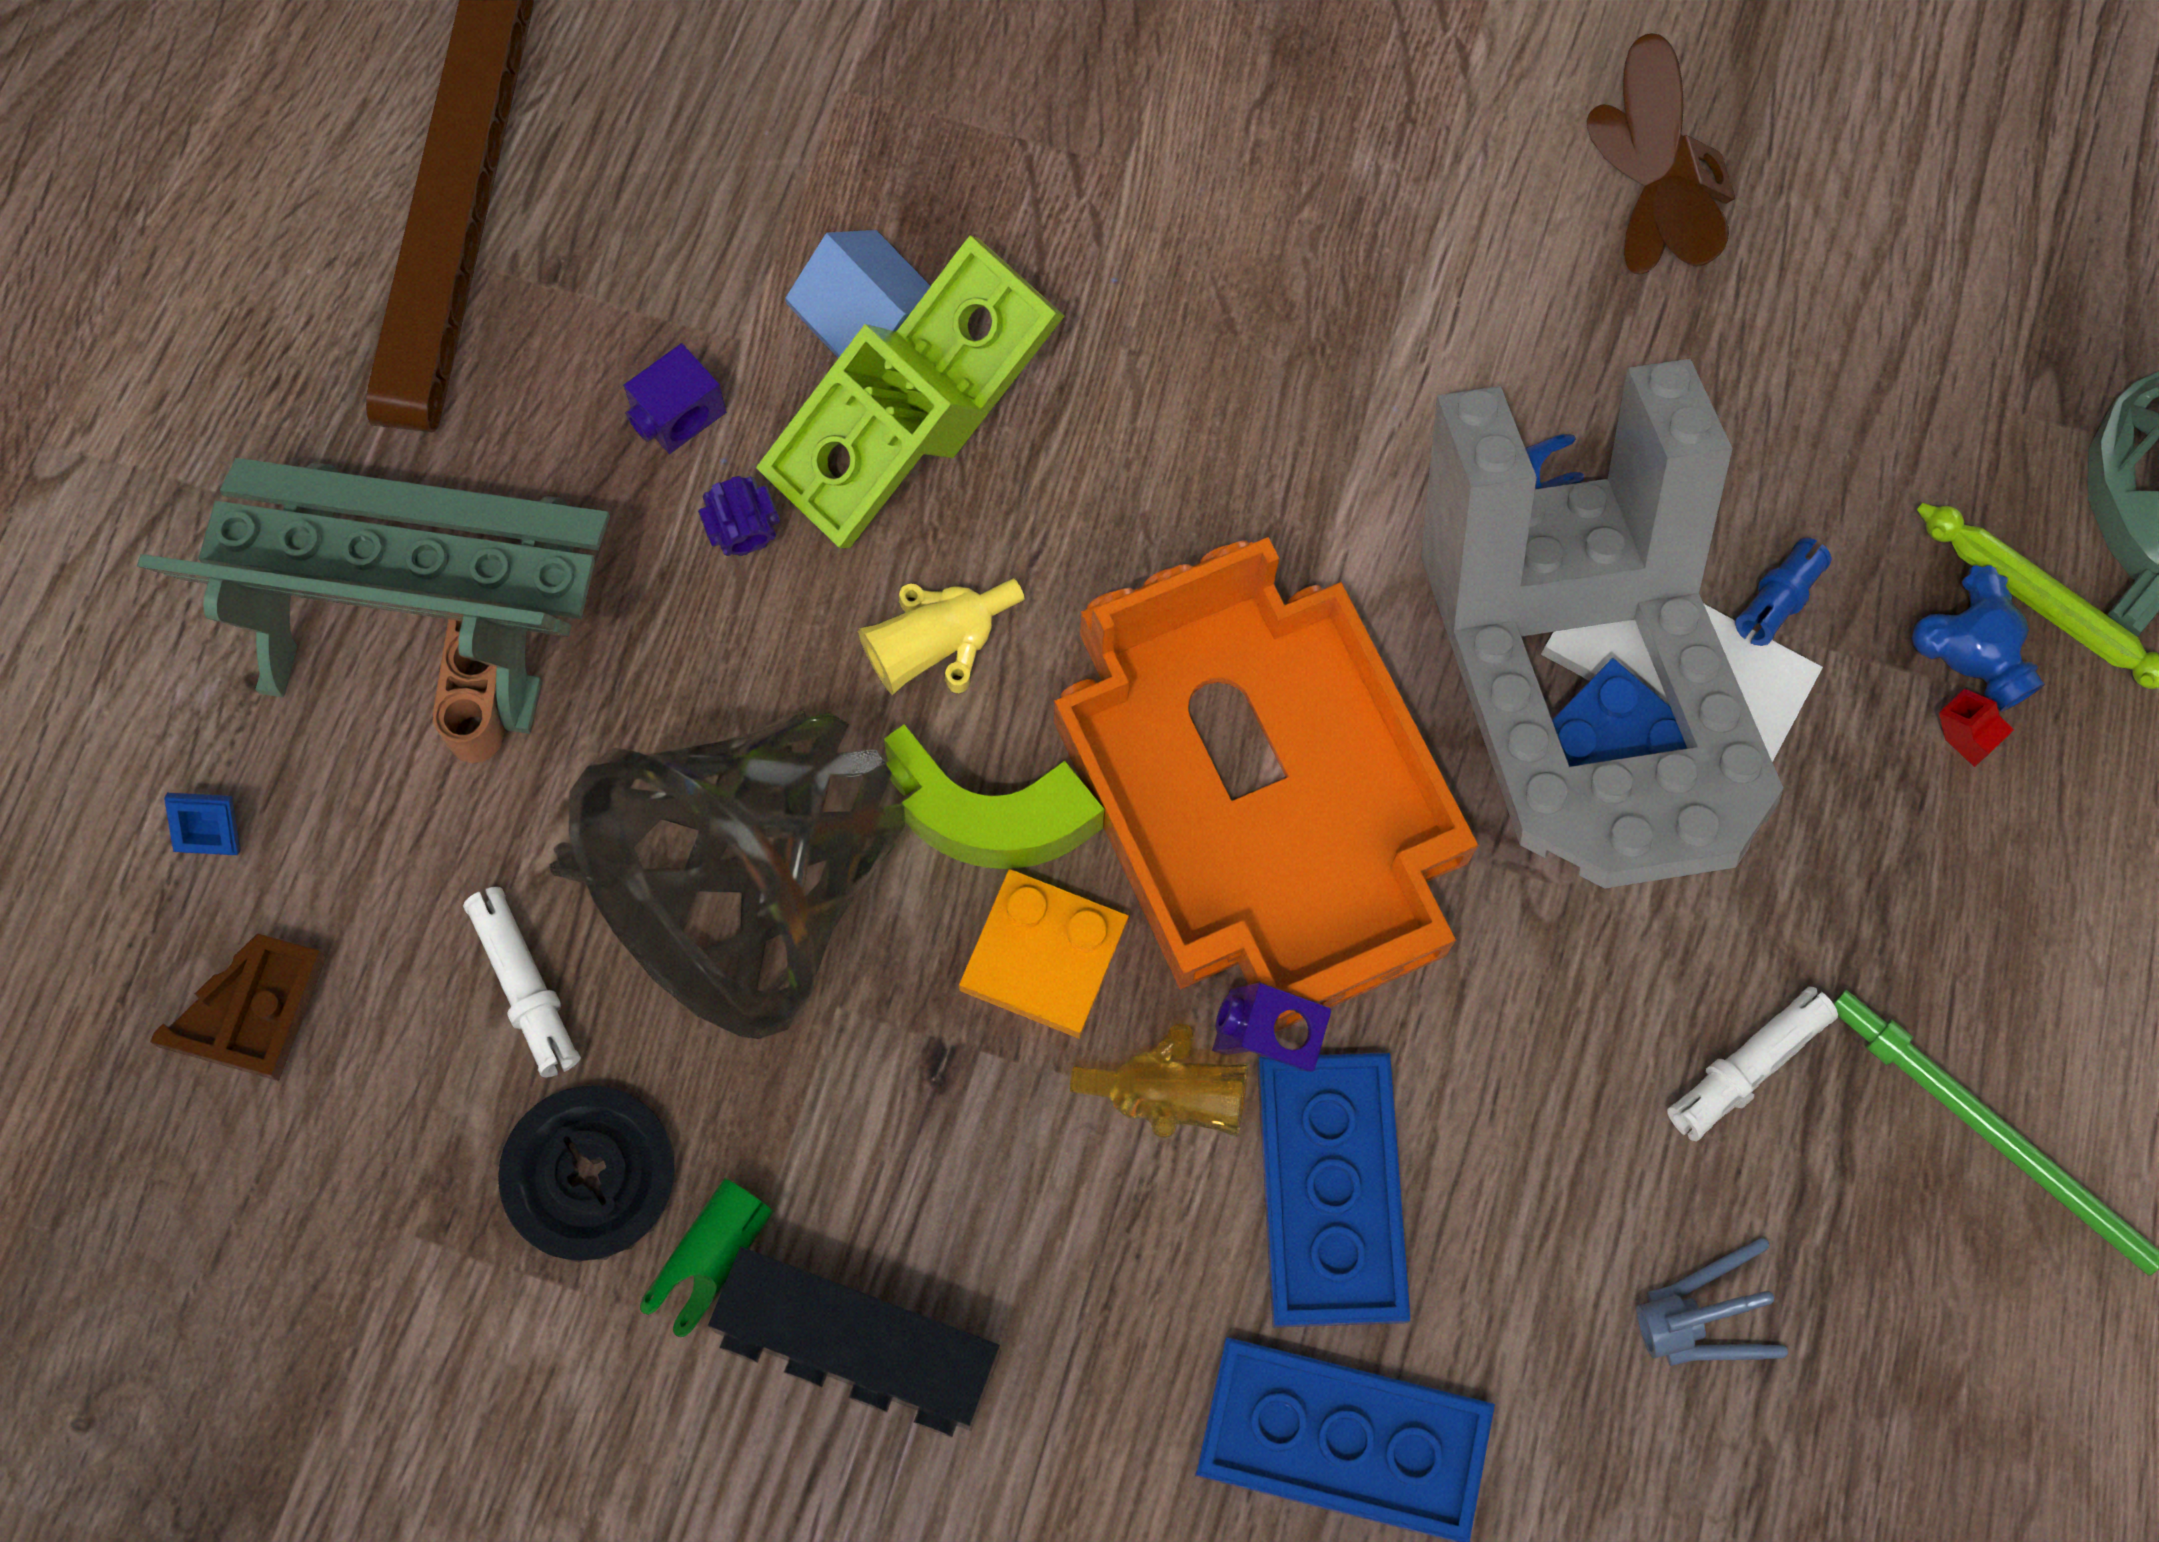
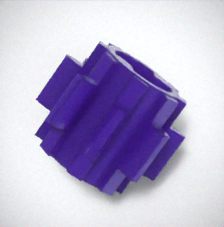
M731 477L730 480L712 485V489L703 494L706 507L699 509V515L713 547L720 545L724 555H747L757 549H763L770 540L775 539L776 533L773 525L780 523V519L768 487L762 486L758 488L754 477Z

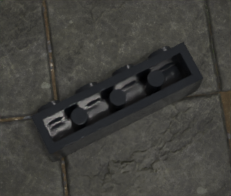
M741 1246L708 1324V1327L716 1334L724 1336L719 1347L724 1351L756 1363L759 1362L762 1352L787 1360L784 1373L821 1388L827 1376L852 1385L848 1398L883 1412H888L891 1401L917 1410L913 1423L948 1437H953L956 1426L972 1431L1001 1353L999 1344Z

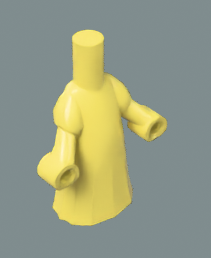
M1014 578L982 594H978L970 588L959 586L945 588L943 592L925 591L916 584H907L901 588L899 593V603L905 613L877 625L859 628L858 633L865 653L875 672L892 695L906 683L957 651L956 661L948 665L946 669L945 681L951 692L959 694L965 692L970 685V673L977 650H981L988 640L992 628V616L1024 601L1025 598L1020 585ZM908 598H914V599H916V600H915V601H908L907 599H908ZM954 676H961L962 679H960V680H955V679H953V677H954Z

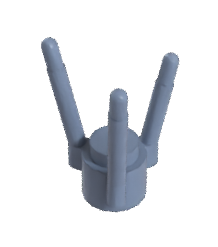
M1765 1238L1757 1239L1668 1287L1648 1291L1649 1302L1637 1305L1636 1313L1640 1332L1652 1358L1666 1356L1670 1366L1697 1360L1785 1358L1788 1355V1349L1784 1345H1695L1696 1340L1706 1337L1704 1323L1770 1305L1774 1302V1295L1771 1292L1764 1291L1749 1296H1742L1701 1308L1698 1307L1693 1298L1681 1299V1297L1766 1251L1770 1246L1768 1240Z

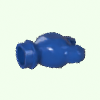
M1976 565L1970 568L1969 575L1962 581L1963 587L1969 591L1970 608L1959 615L1931 614L1915 624L1911 640L1913 646L1921 655L1929 659L1941 658L1952 670L1968 677L1985 680L1987 687L1984 691V697L1997 702L1998 710L2003 712L2032 696L2045 683L2036 672L2039 667L2032 662H2023L2020 650L2027 638L2029 628L2026 618L2011 601L2012 594L2006 587L2008 578L1998 574L1996 568L1991 565L1986 567Z

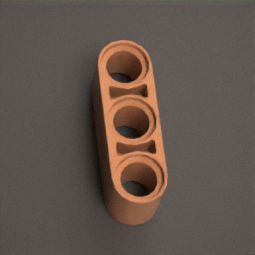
M448 619L433 709V724L451 753L459 760L468 763L483 762L493 757L500 749L505 733L497 708L496 667L489 665L485 671L479 674H465L467 667L475 660L462 657L459 654L458 641L462 621ZM470 717L482 718L480 726L474 732L467 735L455 734L457 727L462 721Z

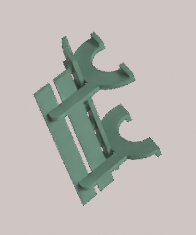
M235 458L220 489L221 494L226 497L284 505L283 510L215 501L198 558L200 562L140 554L137 567L163 573L183 581L207 584L203 603L204 614L207 619L256 632L257 660L260 675L255 690L259 694L283 698L285 695L298 646L293 640L290 630L291 596L462 621L458 641L459 654L462 657L496 667L497 708L504 729L530 734L542 680L540 677L529 676L526 672L525 645L527 631L569 637L572 625L550 615L582 619L595 559L593 555L573 553V549L577 547L599 551L610 515L607 511L568 506L564 499L545 496L538 502L340 473L334 466L323 463H312L303 468ZM336 512L522 539V543L517 545L332 517L333 513Z

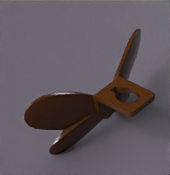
M1645 34L1634 41L1625 61L1623 79L1625 113L1614 106L1602 104L1591 110L1587 118V129L1591 141L1603 157L1621 173L1645 186L1632 212L1625 237V261L1628 269L1634 274H1644L1652 270L1659 262L1666 245L1680 260L1688 265L1695 267L1703 266L1713 261L1726 247L1729 226L1724 213L1711 197L1726 204L1735 199L1722 154L1718 150L1688 135H1681L1684 109L1683 85L1679 61L1673 47L1660 34ZM1700 160H1705L1711 167L1716 182L1710 177L1707 170L1701 167Z

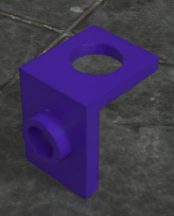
M1262 983L1231 989L1223 1000L1217 1014L1215 1025L1217 1035L1212 1051L1222 1055L1250 1051L1303 1071L1313 1072L1316 1067L1331 1009ZM1287 1010H1292L1302 1015L1308 1026L1307 1039L1296 1050L1284 1048L1279 1044L1274 1034L1276 1019Z

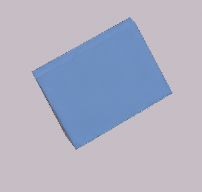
M877 230L828 232L785 297L786 304L839 358L864 324L897 331L931 286Z

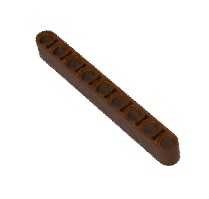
M459 0L368 384L366 411L369 423L372 426L431 433L435 432L439 426L528 34L534 0Z

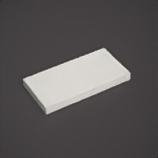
M1704 604L1773 762L1823 667L1773 640L1764 646L1751 644L1752 639L1757 634L1756 631L1752 630L1746 639L1742 638L1736 629L1735 620ZM1635 619L1555 631L1541 653L1546 658L1589 681L1614 658L1669 705Z

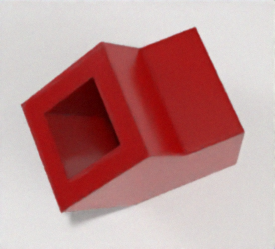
M1965 688L1939 712L1945 740L1974 767L2015 730L2000 716L1997 702Z

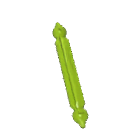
M1922 503L1917 511L1926 522V530L1931 538L1938 542L1951 541L1958 556L1971 566H1993L1998 574L2008 578L2006 587L2012 595L2111 665L2132 669L2133 677L2140 686L2147 689L2159 688V653H2146L2136 635L1984 528L1964 525L1963 516L1956 508L1951 506L1936 507L1926 503Z

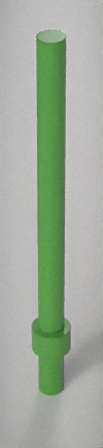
M1847 989L1843 990L1832 1002L1837 1009L1838 1017L1868 1041L1865 1048L1886 1066L1892 1062L2145 1274L2150 1276L2159 1269L2158 1248L1911 1044L1910 1041L1913 1036L1893 1019L1885 1022Z

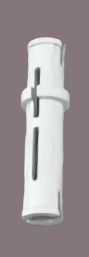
M500 887L486 889V894L489 898L487 906L491 914H489L480 892H477L464 902L463 907L471 918L511 1005L507 1013L512 1026L522 1029L538 1065L541 1077L547 1078L558 1075L555 1067L557 1059L552 1049H554L563 1071L571 1069L580 1061L581 1057L578 1051L575 1050L558 1014L561 1008L560 1000L555 991L547 990L507 904L503 889Z
M1808 986L1787 1008L1770 1020L1735 1053L1731 1054L1726 1060L1717 1059L1706 1068L1708 1075L1688 1094H1685L1679 1101L1667 1109L1668 1116L1674 1126L1683 1135L1692 1128L1688 1133V1137L1690 1140L1697 1142L1718 1120L1729 1113L1734 1107H1745L1754 1099V1094L1751 1092L1786 1063L1817 1033H1820L1826 1026L1838 1018L1837 1009L1832 1001L1823 992L1818 994L1817 988Z

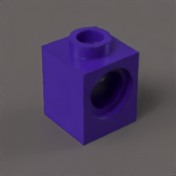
M683 343L676 346L623 385L631 409L625 412L630 424L646 442L655 438L669 455L727 413L720 384Z

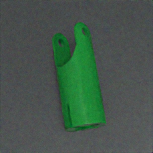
M724 1178L645 1292L640 1303L641 1312L646 1315L655 1312L675 1285L693 1275V1292L677 1316L673 1326V1333L677 1337L688 1335L724 1286L740 1246L749 1249L774 1211L745 1189Z

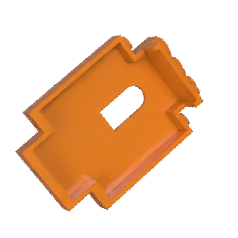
M1269 537L1255 543L1243 540L1210 551L1202 557L1199 564L1194 566L1183 564L1157 572L1149 577L1140 588L1135 590L1123 588L1103 594L1090 602L1087 609L1081 611L1080 637L1102 681L1095 683L1093 679H1086L1066 688L1061 693V698L1054 700V724L1081 781L1105 809L1103 828L1179 989L1181 990L1239 964L1248 985L1262 983L1331 1008L1447 956L1456 939L1427 882L1467 865L1479 845L1342 582L1322 589L1320 585L1309 586L1295 593L1288 600V604L1284 605L1274 585L1280 558ZM1217 682L1230 684L1240 690L1247 699L1286 777L1231 801L1194 726L1188 708L1189 701L1197 690L1207 684ZM1292 1010L1284 1011L1275 1021L1274 1033L1304 1020L1303 1016Z

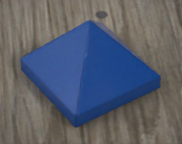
M167 792L164 800L173 852L219 855L239 854L240 844L232 796Z

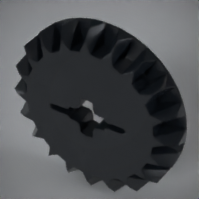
M580 1086L562 1090L550 1095L532 1107L518 1121L510 1133L503 1148L499 1164L498 1183L501 1202L513 1227L526 1241L552 1257L578 1263L587 1260H607L610 1256L623 1250L632 1249L643 1236L654 1231L656 1222L663 1211L669 1207L670 1194L676 1181L675 1153L668 1134L657 1116L644 1103L630 1094L604 1086ZM571 1142L576 1146L580 1155L583 1158L586 1157L593 1165L602 1161L605 1162L606 1168L598 1174L601 1183L599 1188L606 1199L605 1205L602 1204L598 1195L584 1184L573 1188L571 1180L576 1178L579 1171L576 1166L578 1161L569 1147Z

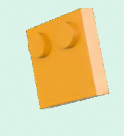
M1009 869L959 983V991L1080 1039L1128 924L1129 916Z

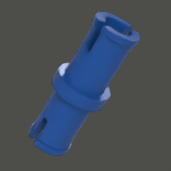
M1811 538L1800 539L1793 546V550L1780 567L1770 570L1759 582L1758 595L1736 619L1735 626L1742 638L1746 639L1753 628L1759 623L1762 627L1752 639L1751 644L1758 646L1768 645L1788 616L1798 613L1806 605L1810 595L1809 589L1831 564V554L1826 546L1822 544L1814 556L1808 560L1805 557L1817 540Z

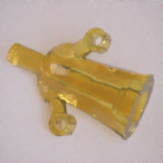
M1176 1024L1169 1029L1168 1035L1150 1053L1143 1052L1135 1055L1116 1072L1074 1066L1071 1073L1070 1092L1110 1098L1114 1108L1127 1118L1138 1119L1142 1117L1149 1121L1153 1133L1159 1137L1167 1138L1172 1136L1177 1125L1198 1126L1238 1137L1245 1103L1248 1062L1235 1064L1169 1062L1173 1058L1185 1059L1191 1055L1193 1050L1192 1028L1187 1024Z

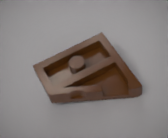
M257 933L234 955L231 965L225 971L213 975L194 993L199 999L169 1027L163 1023L153 1033L150 1042L165 1050L279 1081L326 956L319 950Z

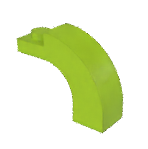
M905 724L884 738L888 760L883 765L885 773L902 795L906 796L911 792L914 793L902 802L905 823L928 845L953 859L985 868H1025L1057 859L1071 852L1103 829L1105 809L1065 761L1021 791L1001 796H987L970 792L950 780Z

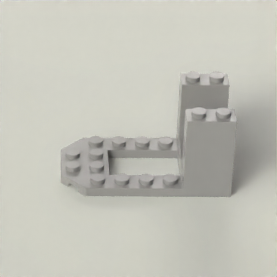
M1691 359L1627 368L1608 479L1535 489L1537 477L1501 386L1437 395L1421 550V559L1520 846L1544 858L1551 852L1579 866V876L1604 889L1736 868L1748 851L1751 840L1763 822L1767 823L1779 805L1784 789L1699 594L1733 448ZM1635 619L1687 749L1569 767L1521 636Z

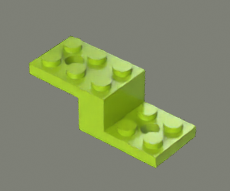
M969 235L897 331L868 324L863 325L756 468L839 548H851L923 454L947 458L955 457L1065 316L982 240ZM986 307L991 314L992 326L987 336L975 341L969 334L968 321L976 309ZM843 444L849 452L850 465L844 475L836 478L829 470L828 456L836 445Z

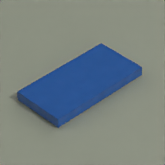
M1390 1053L1319 1055L1313 1072H1306L1267 1057H1259L1257 1060L1272 1328L1404 1324L1410 1322Z
M1226 1337L1195 1476L1452 1542H1470L1495 1404Z

